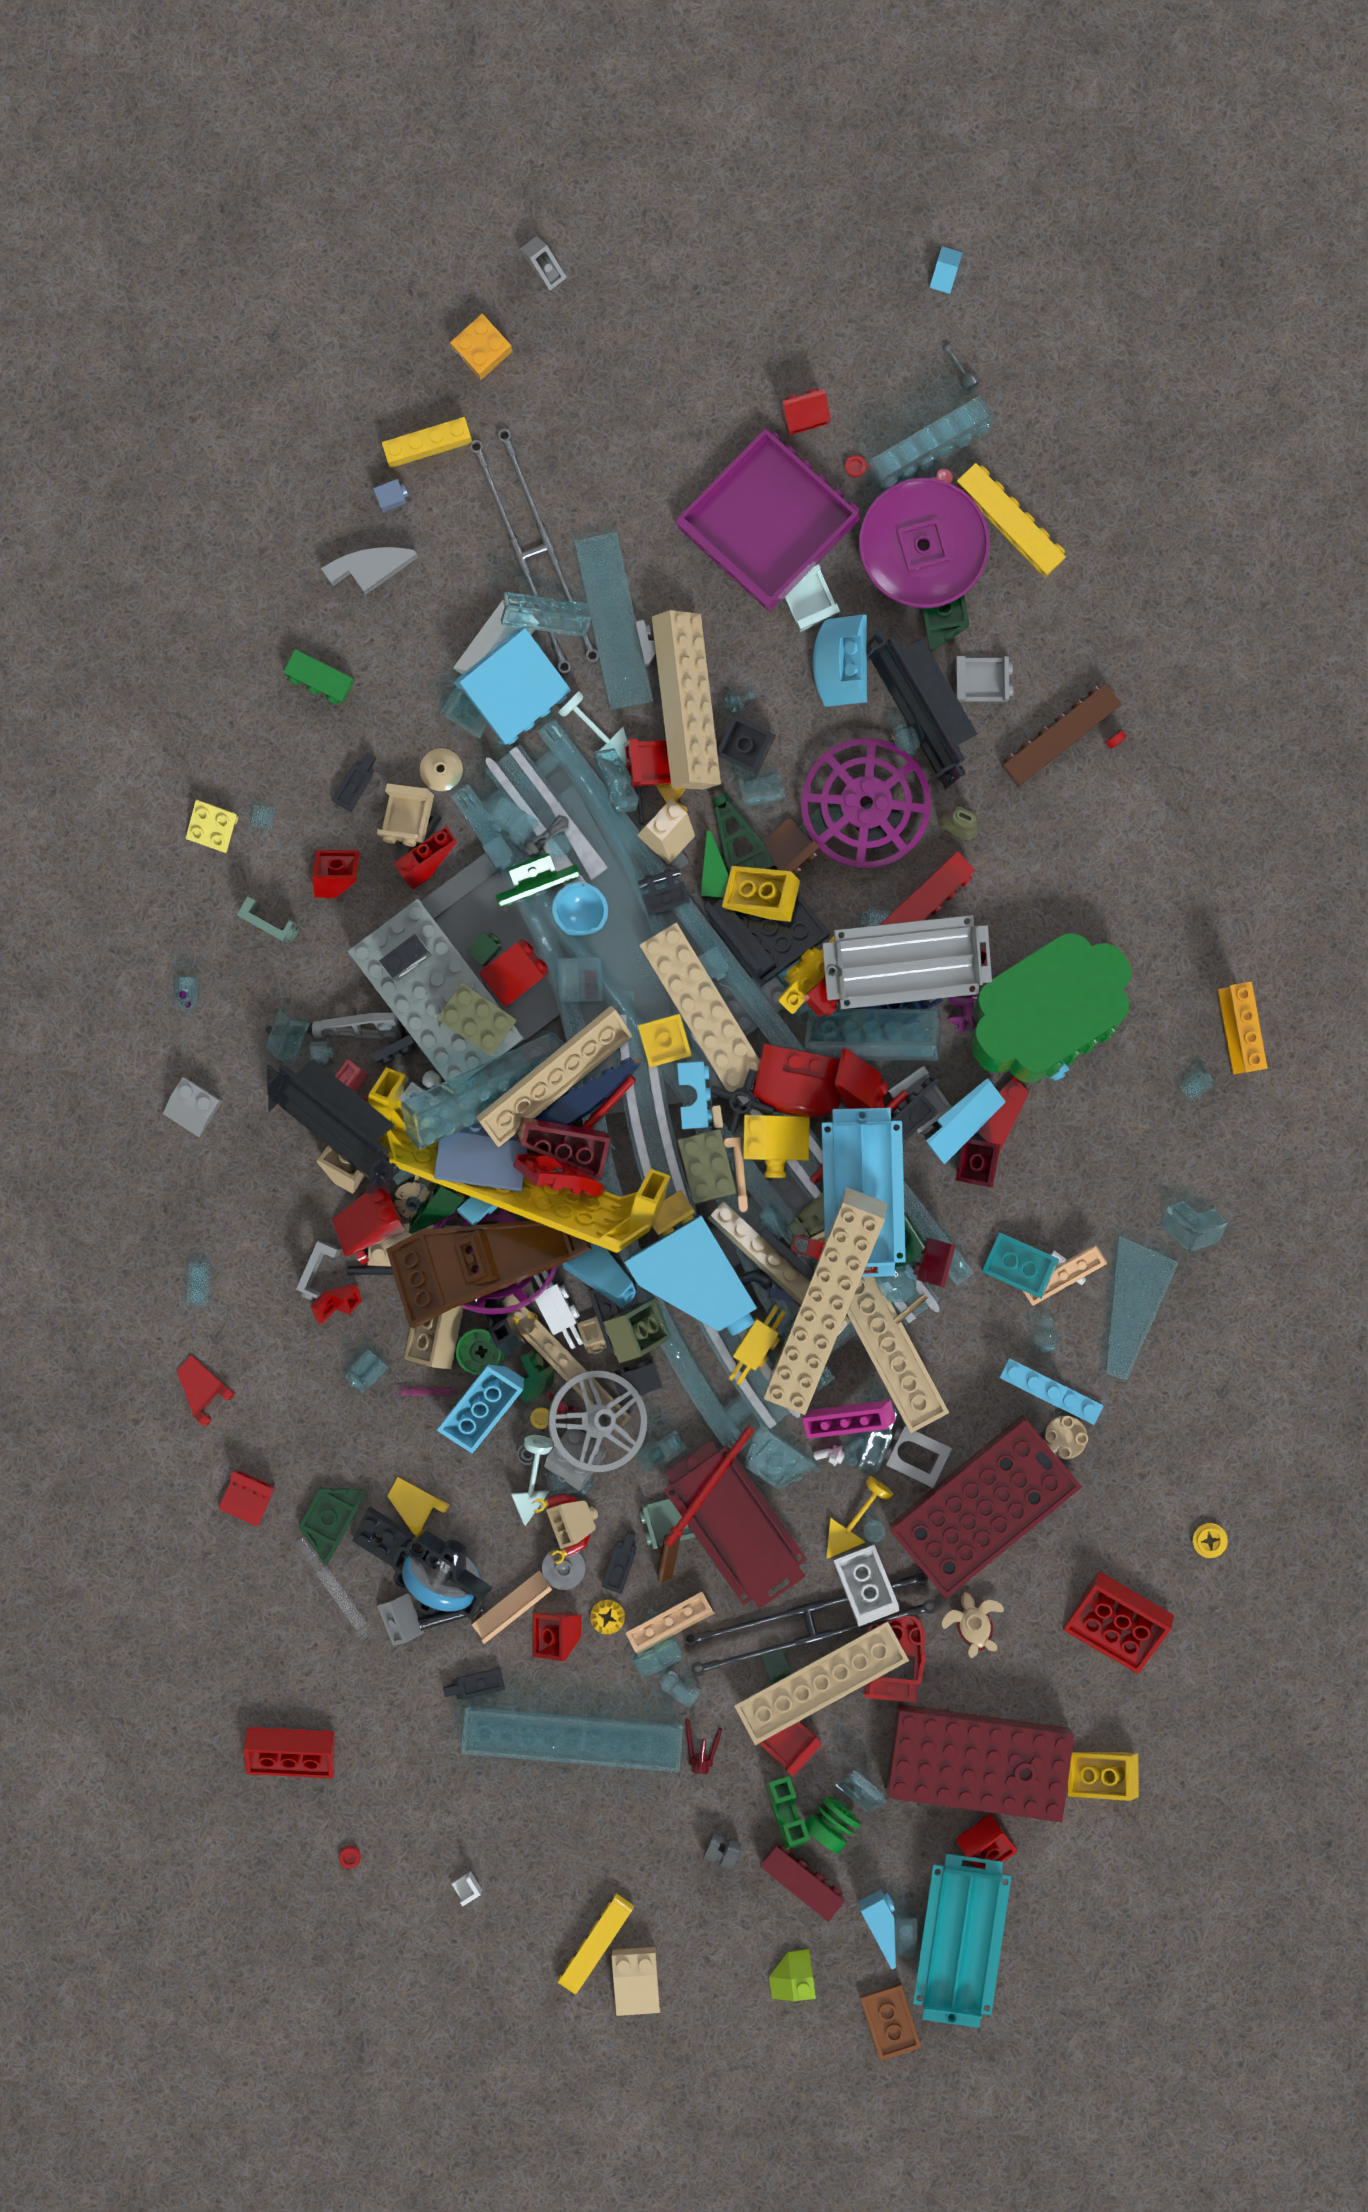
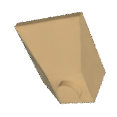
M329 1146L326 1147L317 1160L320 1167L336 1185L352 1194L365 1178L360 1171Z

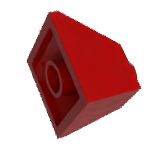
M316 850L312 876L314 898H336L356 882L360 856L359 850Z
M533 1613V1657L566 1661L581 1638V1615L573 1613Z

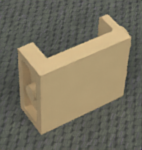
M387 784L385 792L390 796L382 830H377V835L383 839L382 841L390 844H395L396 841L403 842L404 845L412 847L416 844H421L425 840L434 794L426 788Z

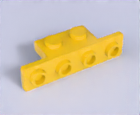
M834 936L831 938L829 942H834ZM814 947L808 949L801 956L800 961L787 971L784 980L790 986L778 998V1002L791 1014H794L804 1003L802 997L825 976L823 949L821 951Z

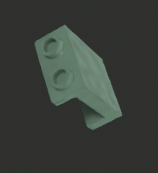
M247 896L237 916L287 944L289 941H294L299 932L296 929L298 926L296 923L289 920L284 930L274 927L255 916L260 903Z
M669 1498L643 1505V1511H640L642 1524L647 1523L649 1532H645L648 1545L652 1544L653 1549L662 1546L664 1535H669L671 1527H675L682 1517ZM688 1525L682 1531L683 1535L680 1541L695 1537Z

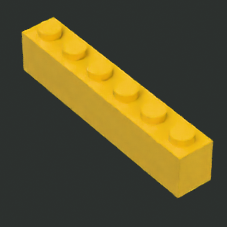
M975 463L957 480L956 486L974 500L990 522L1046 578L1065 559L1064 549L1059 544L1052 543L1047 531L1042 527L1039 529L1034 524V518L1028 512L1024 513L1019 508L1020 504L1014 497L1011 496L1009 498L1004 493V487L998 481L994 482L989 477L990 473L983 465L979 467Z

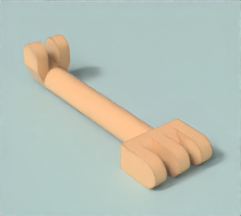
M741 1137L727 1138L724 1141L725 1147H733L739 1210L740 1212H746L748 1204Z

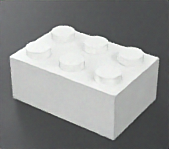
M875 1545L834 1560L836 1571L858 1627L899 1611L898 1602Z

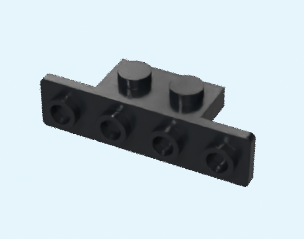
M938 1076L933 1079L928 1077L921 1084L923 1088L917 1094L915 1091L912 1092L905 1099L907 1103L902 1108L898 1106L891 1113V1121H902V1138L904 1140H907L938 1111L924 1096L940 1081ZM895 1124L894 1129L897 1131L900 1129V1126Z

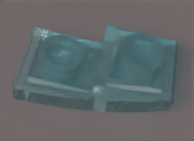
M671 1639L656 1644L653 1650L635 1655L632 1661L643 1678L673 1665L683 1659L684 1656L676 1641Z

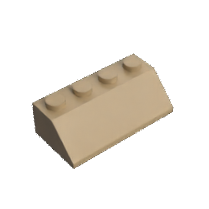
M463 1307L453 1308L415 1329L410 1327L404 1359L430 1367L451 1369L463 1315Z

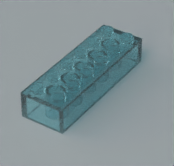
M982 395L870 459L866 471L879 492L882 490L886 491L888 488L896 485V482L902 478L904 481L912 478L915 475L914 472L919 468H922V470L929 468L938 457L941 459L948 457L953 453L951 450L955 447H965L974 436L982 437L987 434L992 426L994 415Z
M809 1009L805 1049L806 1052L840 1058L842 1048H847L862 1060L938 1061L942 1027L939 1009H836L829 1016L824 1014L819 1018L812 1009Z

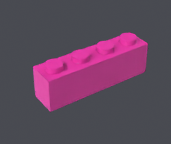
M891 1400L812 1409L802 1418L807 1439L883 1430L896 1421Z

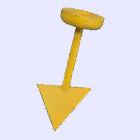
M869 1476L866 1480L867 1487L873 1493L847 1528L830 1517L826 1559L865 1543L863 1539L852 1533L851 1530L877 1496L884 1500H889L893 1496V1492L876 1478Z

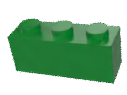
M296 649L283 672L288 676L287 681L297 686L299 683L307 686V691L318 695L320 692L326 695L325 700L335 705L338 702L344 704L355 683L353 678Z

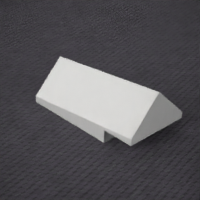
M504 598L458 660L454 669L463 674L516 629L526 628L531 635L540 622L523 603Z

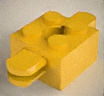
M776 1304L764 1322L755 1317V1323L748 1328L732 1353L733 1357L739 1361L728 1379L732 1381L742 1365H746L736 1381L737 1385L742 1383L750 1369L755 1371L757 1367L762 1369L768 1359L766 1353L769 1349L774 1350L780 1340L777 1337L779 1333L775 1329L786 1311L782 1309L772 1326L768 1325L779 1308Z

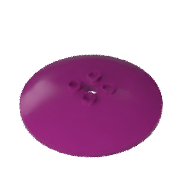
M933 478L906 480L884 491L868 509L859 535L861 561L872 583L891 600L914 608L940 607L965 595L981 576L989 554L988 527L977 504L957 486ZM926 540L929 543V549L926 551L920 550L917 542Z

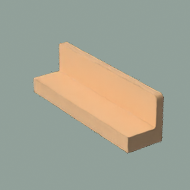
M539 1570L471 1625L482 1637L481 1641L485 1644L548 1594L553 1587L546 1582L541 1570Z
M700 1592L626 1632V1635L635 1653L640 1654L715 1612L704 1593Z

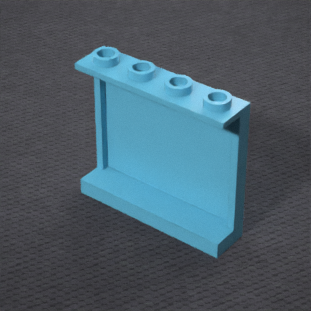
M526 628L516 629L453 681L458 689H463L500 739L498 743L505 745L514 743L519 738V733L532 728L537 718H542L551 712L550 708L555 703L560 704L567 698L566 694L571 691Z

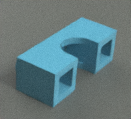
M704 1062L677 1063L679 1086L688 1085L697 1092V1100L693 1105L681 1107L682 1129L707 1128L708 1123H712V1110H707V1101H711L710 1088L705 1086V1079H709V1067L704 1066Z

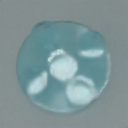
M909 1265L895 1267V1276L874 1277L880 1292L890 1303L906 1301L916 1290V1276Z

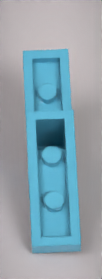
M1008 1358L999 1378L1093 1425L1103 1408L1102 1404Z

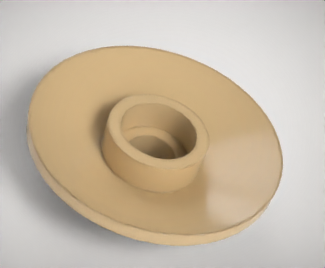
M433 749L421 761L420 776L423 782L433 790H450L459 783L462 777V762L458 755L449 749ZM439 765L445 767V770L441 773L437 772Z

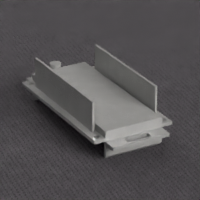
M973 915L834 930V942L822 943L827 1000L840 999V1009L979 994V985L992 982L988 925L974 926ZM966 918L970 920L969 924L964 923ZM840 932L844 933L843 938L838 937ZM981 942H985L987 966H981ZM970 986L975 987L973 992L969 991ZM849 1000L850 1004L845 1006L844 1001Z

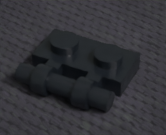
M679 867L671 870L668 868L663 870V873L654 876L650 874L645 876V879L637 881L640 889L649 888L650 892L642 895L649 916L690 903L684 881L675 884L673 879L681 876ZM667 880L669 886L656 890L655 884Z

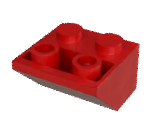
M811 389L806 392V395L798 397L795 394L786 397V401H782L781 412L788 436L830 424L831 418L824 389Z

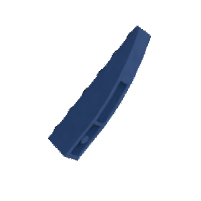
M628 1057L619 1062L621 1066L615 1069L610 1067L601 1072L602 1076L597 1079L594 1076L583 1081L584 1086L570 1088L565 1092V1096L558 1098L534 1119L572 1125L603 1104L624 1080L634 1073L642 1063L641 1059Z

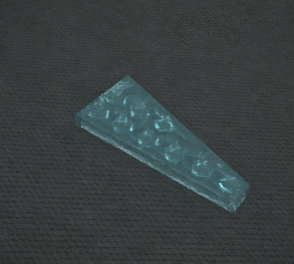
M1118 1236L1105 1372L1127 1381L1179 1262L1121 1236Z

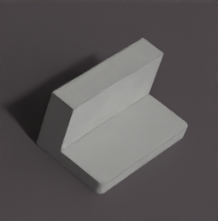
M408 1593L377 1605L393 1646L406 1643L424 1634V1630L421 1631L419 1627L418 1615Z

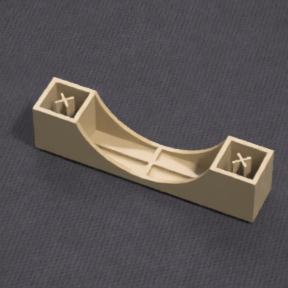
M846 1187L805 1297L791 1330L783 1342L768 1379L764 1395L765 1400L803 1415L806 1414L885 1221L887 1202Z

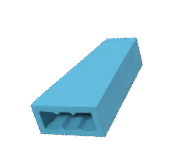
M590 1243L592 1250L562 1264L565 1270L621 1308L631 1302L635 1296L636 1290L632 1281L606 1248Z

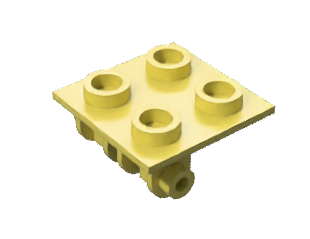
M196 800L186 839L227 853L233 828L237 824L239 817L236 813Z

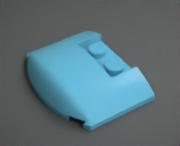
M867 615L826 619L822 623L813 650V675L816 689L823 701L824 707L867 703Z

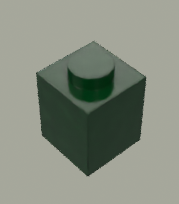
M482 932L466 952L481 966H486L502 948L499 944L501 940L492 932L489 934Z

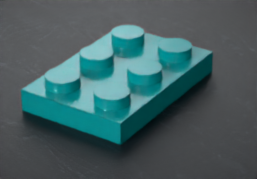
M999 1232L982 1272L1042 1299L1059 1259Z

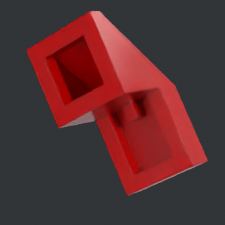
M353 1284L323 1292L310 1307L316 1322L323 1324L335 1310L349 1315L362 1302V1298L357 1285Z

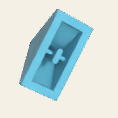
M942 246L930 284L931 289L948 294L951 293L963 252Z

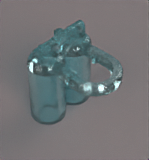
M367 1347L347 1369L348 1373L344 1377L351 1383L353 1388L356 1387L360 1393H363L365 1390L371 1389L390 1367Z

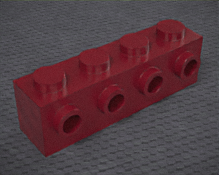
M775 1842L760 1861V1867L829 1922L845 1902L842 1895L844 1892L836 1885L830 1886L825 1882L826 1877L819 1871L814 1873L808 1868L810 1865L803 1858L799 1857L797 1859L791 1854L793 1852L791 1849L785 1850L783 1843L780 1845Z

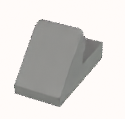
M644 620L636 621L645 667H648L656 657L655 640H648V638H652L650 625L645 626Z

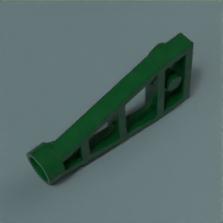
M724 793L713 798L711 801L716 811L725 861L729 872L732 866L769 869L775 866L767 846L732 805L728 794ZM726 804L725 808H720V806ZM734 817L741 826V831L730 836L727 832L725 821ZM743 836L753 845V851L739 858L734 853L733 842L735 839Z

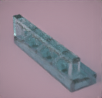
M510 592L503 593L504 610L501 617L502 625L586 637L591 621L588 604ZM510 601H516V602H518L519 604L510 603ZM574 610L583 611V613H578Z

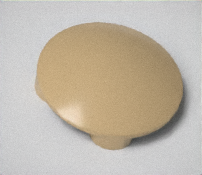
M1059 1416L1047 1425L1044 1441L1058 1458L1072 1459L1082 1453L1088 1442V1436L1084 1425L1078 1419L1071 1416Z

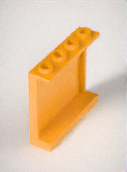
M1252 981L1217 989L1232 1075L1268 1069Z

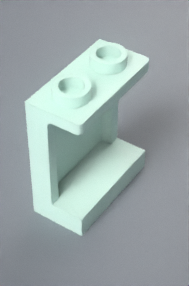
M819 564L814 566L784 597L800 632L840 614L839 607L833 600Z

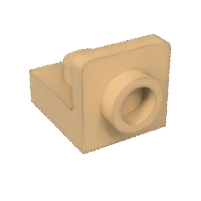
M597 1316L577 1323L588 1354L599 1353L604 1348H607Z

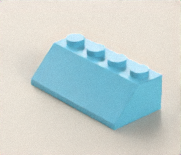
M487 1364L438 1426L437 1431L473 1454L523 1391L524 1378L505 1366Z

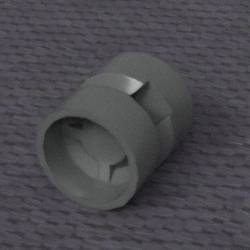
M713 1832L705 1848L703 1859L712 1863L718 1861L721 1867L732 1870L742 1844L732 1839L725 1841V1836Z

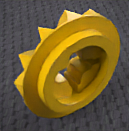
M1206 1523L1199 1526L1195 1533H1193L1192 1543L1196 1552L1201 1556L1215 1558L1225 1551L1228 1539L1225 1531L1219 1525ZM1208 1532L1212 1538H1219V1540L1212 1542L1211 1550L1208 1543L1201 1542L1207 1539Z
M606 1599L594 1605L591 1610L590 1621L593 1628L598 1632L611 1635L619 1631L623 1626L625 1613L619 1603ZM612 1609L611 1617L614 1620H609L604 1626V1618L599 1614H607Z

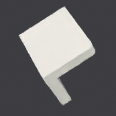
M471 1871L452 1882V1886L461 1898L460 1904L462 1906L481 1895L482 1889Z

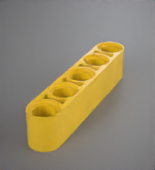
M617 1893L614 1894V1899L611 1903H608L602 1912L600 1920H597L590 1930L588 1938H585L578 1948L576 1956L572 1957L565 1967L564 1974L560 1975L557 1980L558 1984L573 1994H576L634 1908L632 1903Z

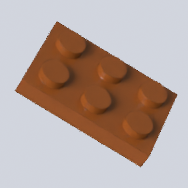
M901 1983L860 1996L880 2061L922 2048Z

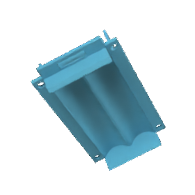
M891 1108L833 1109V1122L822 1123L825 1241L846 1187L887 1202L885 1221L866 1267H878V1273H863L862 1277L895 1276V1263L905 1262L902 1121H891ZM895 1124L900 1126V1129L897 1131L893 1129ZM826 1126L831 1128V1131L828 1133L824 1131ZM899 1252L903 1254L901 1259L896 1256Z

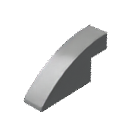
M372 548L347 554L322 567L321 570L332 586L351 574L366 595L417 559L418 555L414 550L405 548Z

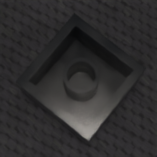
M734 715L717 750V755L758 775L776 735Z

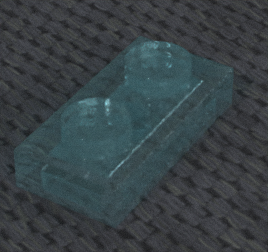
M188 1262L186 1306H209L211 1263Z

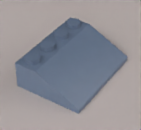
M443 1115L439 1132L434 1179L521 1192L524 1175L513 1166L517 1154L527 1153V1147L520 1144L517 1139V1132L498 1148L477 1119Z

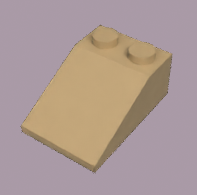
M656 1947L612 1950L616 2015L660 2013Z

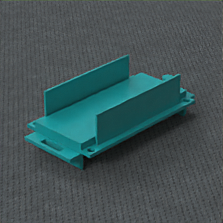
M946 1853L945 1864H933L913 2004L924 2006L922 2020L979 2028L982 2014H992L1012 1877L1011 1875L1001 1874L1002 1861ZM962 1860L986 1863L985 1869L961 1866ZM936 1869L941 1870L939 1875L935 1873ZM1007 1879L1008 1883L1002 1884V1880ZM918 1995H921L923 1998L922 2000L918 2001L916 1997ZM989 2005L990 2009L986 2011L984 2006Z

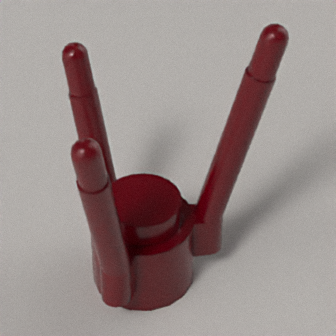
M547 1392V1397L553 1400L554 1395ZM561 1399L556 1415L566 1414L568 1410L578 1411V1408L568 1405L565 1400Z
M686 1719L685 1725L689 1751L688 1764L692 1765L691 1771L693 1773L708 1774L709 1767L713 1766V1758L720 1740L722 1728L718 1729L709 1758L708 1754H705V1738L702 1739L700 1753H696L694 1756L690 1722Z

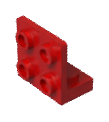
M236 1469L230 1476L229 1480L231 1481L219 1505V1510L254 1526H258L276 1486Z

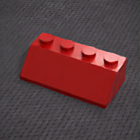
M247 1727L244 1745L246 1774L333 1778L335 1733L328 1730L314 1731L306 1729Z

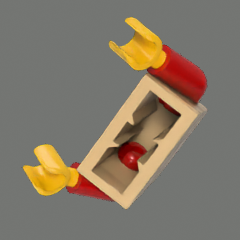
M566 1494L548 1497L545 1501L535 1499L531 1503L538 1502L541 1505V1509L533 1511L535 1513H539L549 1506V1509H546L560 1549L564 1548L562 1551L553 1550L550 1552L549 1556H553L556 1553L559 1554V1559L553 1563H562L565 1556L568 1555L569 1557L586 1547L590 1539V1533L596 1528L593 1520L598 1517V1513L594 1507H588L586 1501H578L575 1497Z

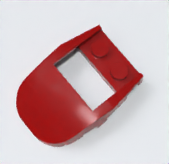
M540 1153L517 1154L513 1166L536 1186H549L551 1189L561 1191L562 1187L570 1188L571 1193L579 1195L581 1191L590 1196L604 1195L605 1187L593 1176L583 1173L570 1165L558 1162L549 1156ZM554 1168L563 1170L562 1172H553Z
M908 1615L868 1626L867 1633L888 1622L906 1656L914 1657L913 1680L879 1677L864 1685V1698L917 1703L918 1698L916 1696L919 1685H921L924 1664L926 1663L925 1633L921 1622L915 1616Z

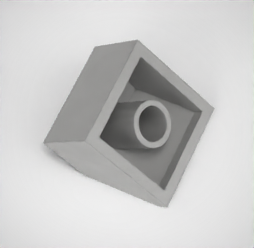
M182 1077L171 1094L163 1114L200 1137L223 1101L190 1079Z

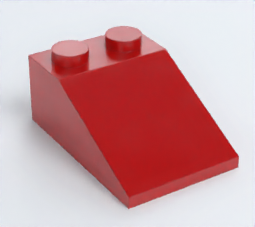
M842 1048L835 1086L847 1109L884 1108L883 1099L884 1095L887 1094L888 1087L880 1072L849 1049Z
M380 1188L374 1194L366 1192L332 1219L345 1257L405 1231L392 1194H388Z

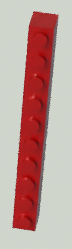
M957 851L879 925L927 920L926 917L930 913L935 915L943 907L941 903L945 899L949 901L958 893L955 890L960 885L964 887L973 879L970 875L975 869ZM825 976L802 997L819 1018L824 1014L827 1016L832 1014L838 1008L835 1004L840 1000H827Z

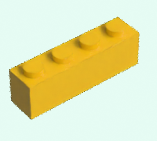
M462 417L384 441L382 445L389 467L392 468L471 444L472 439L466 419Z

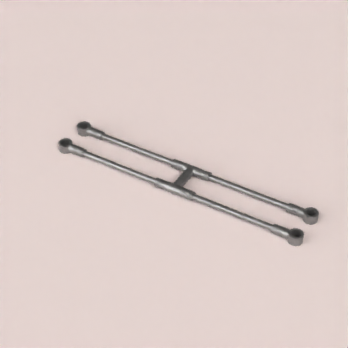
M502 429L498 433V438L503 443L508 457L512 460L539 528L538 532L543 544L522 551L488 470V463L483 453V444L479 440H474L470 444V449L475 454L480 468L483 469L511 539L510 544L522 574L527 579L558 661V670L562 674H567L571 670V665L566 661L562 648L558 645L532 580V573L526 561L527 559L547 552L581 633V639L587 652V660L590 663L597 662L599 653L594 649L589 635L586 634L560 569L559 559L547 529L543 526L517 461L516 452L511 442V433L507 429ZM507 433L509 437L504 440L501 438V434ZM474 444L481 446L478 451L473 450ZM591 652L596 653V659H589V654ZM564 663L569 666L568 670L562 671L560 669L561 665Z

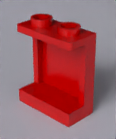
M629 739L624 743L628 787L671 785L666 740L638 742V739Z
M521 939L482 969L479 974L503 1006L506 1007L548 975L549 971L547 970V964L534 953L533 946L528 941Z
M799 1721L758 1744L780 1762L789 1774L794 1776L822 1745V1741Z

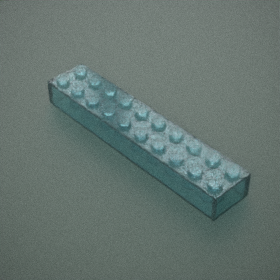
M466 1706L461 1754L679 1773L683 1724Z

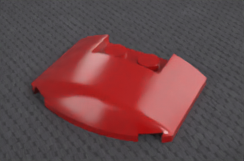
M764 1043L753 1093L764 1104L774 1107V1110L787 1115L808 1118L828 1115L833 1112V1109H839L841 1095L835 1086L840 1058Z

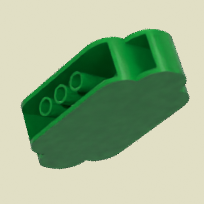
M1071 933L1056 938L992 979V982H988L983 986L972 1009L973 1018L977 1024L970 1038L972 1055L985 1070L993 1073L1009 1070L1015 1078L1023 1082L1033 1083L1046 1076L1049 1078L1053 1077L1064 1064L1067 1067L1078 1060L1077 1057L1082 1053L1087 1055L1095 1049V1045L1100 1041L1103 1044L1113 1037L1112 1034L1117 1031L1129 1010V1000L1124 989L1131 979L1130 963L1124 954L1111 944L1101 943L1091 946L1084 937Z

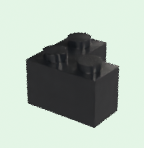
M648 1358L636 1362L635 1368L628 1370L626 1366L615 1371L616 1375L627 1380L638 1391L639 1395L660 1389L663 1385L654 1361L649 1362ZM614 1381L619 1396L628 1392L625 1387ZM630 1394L629 1396H627L626 1398H624L622 1401H625V1400H628V1399H630V1398H633V1396Z

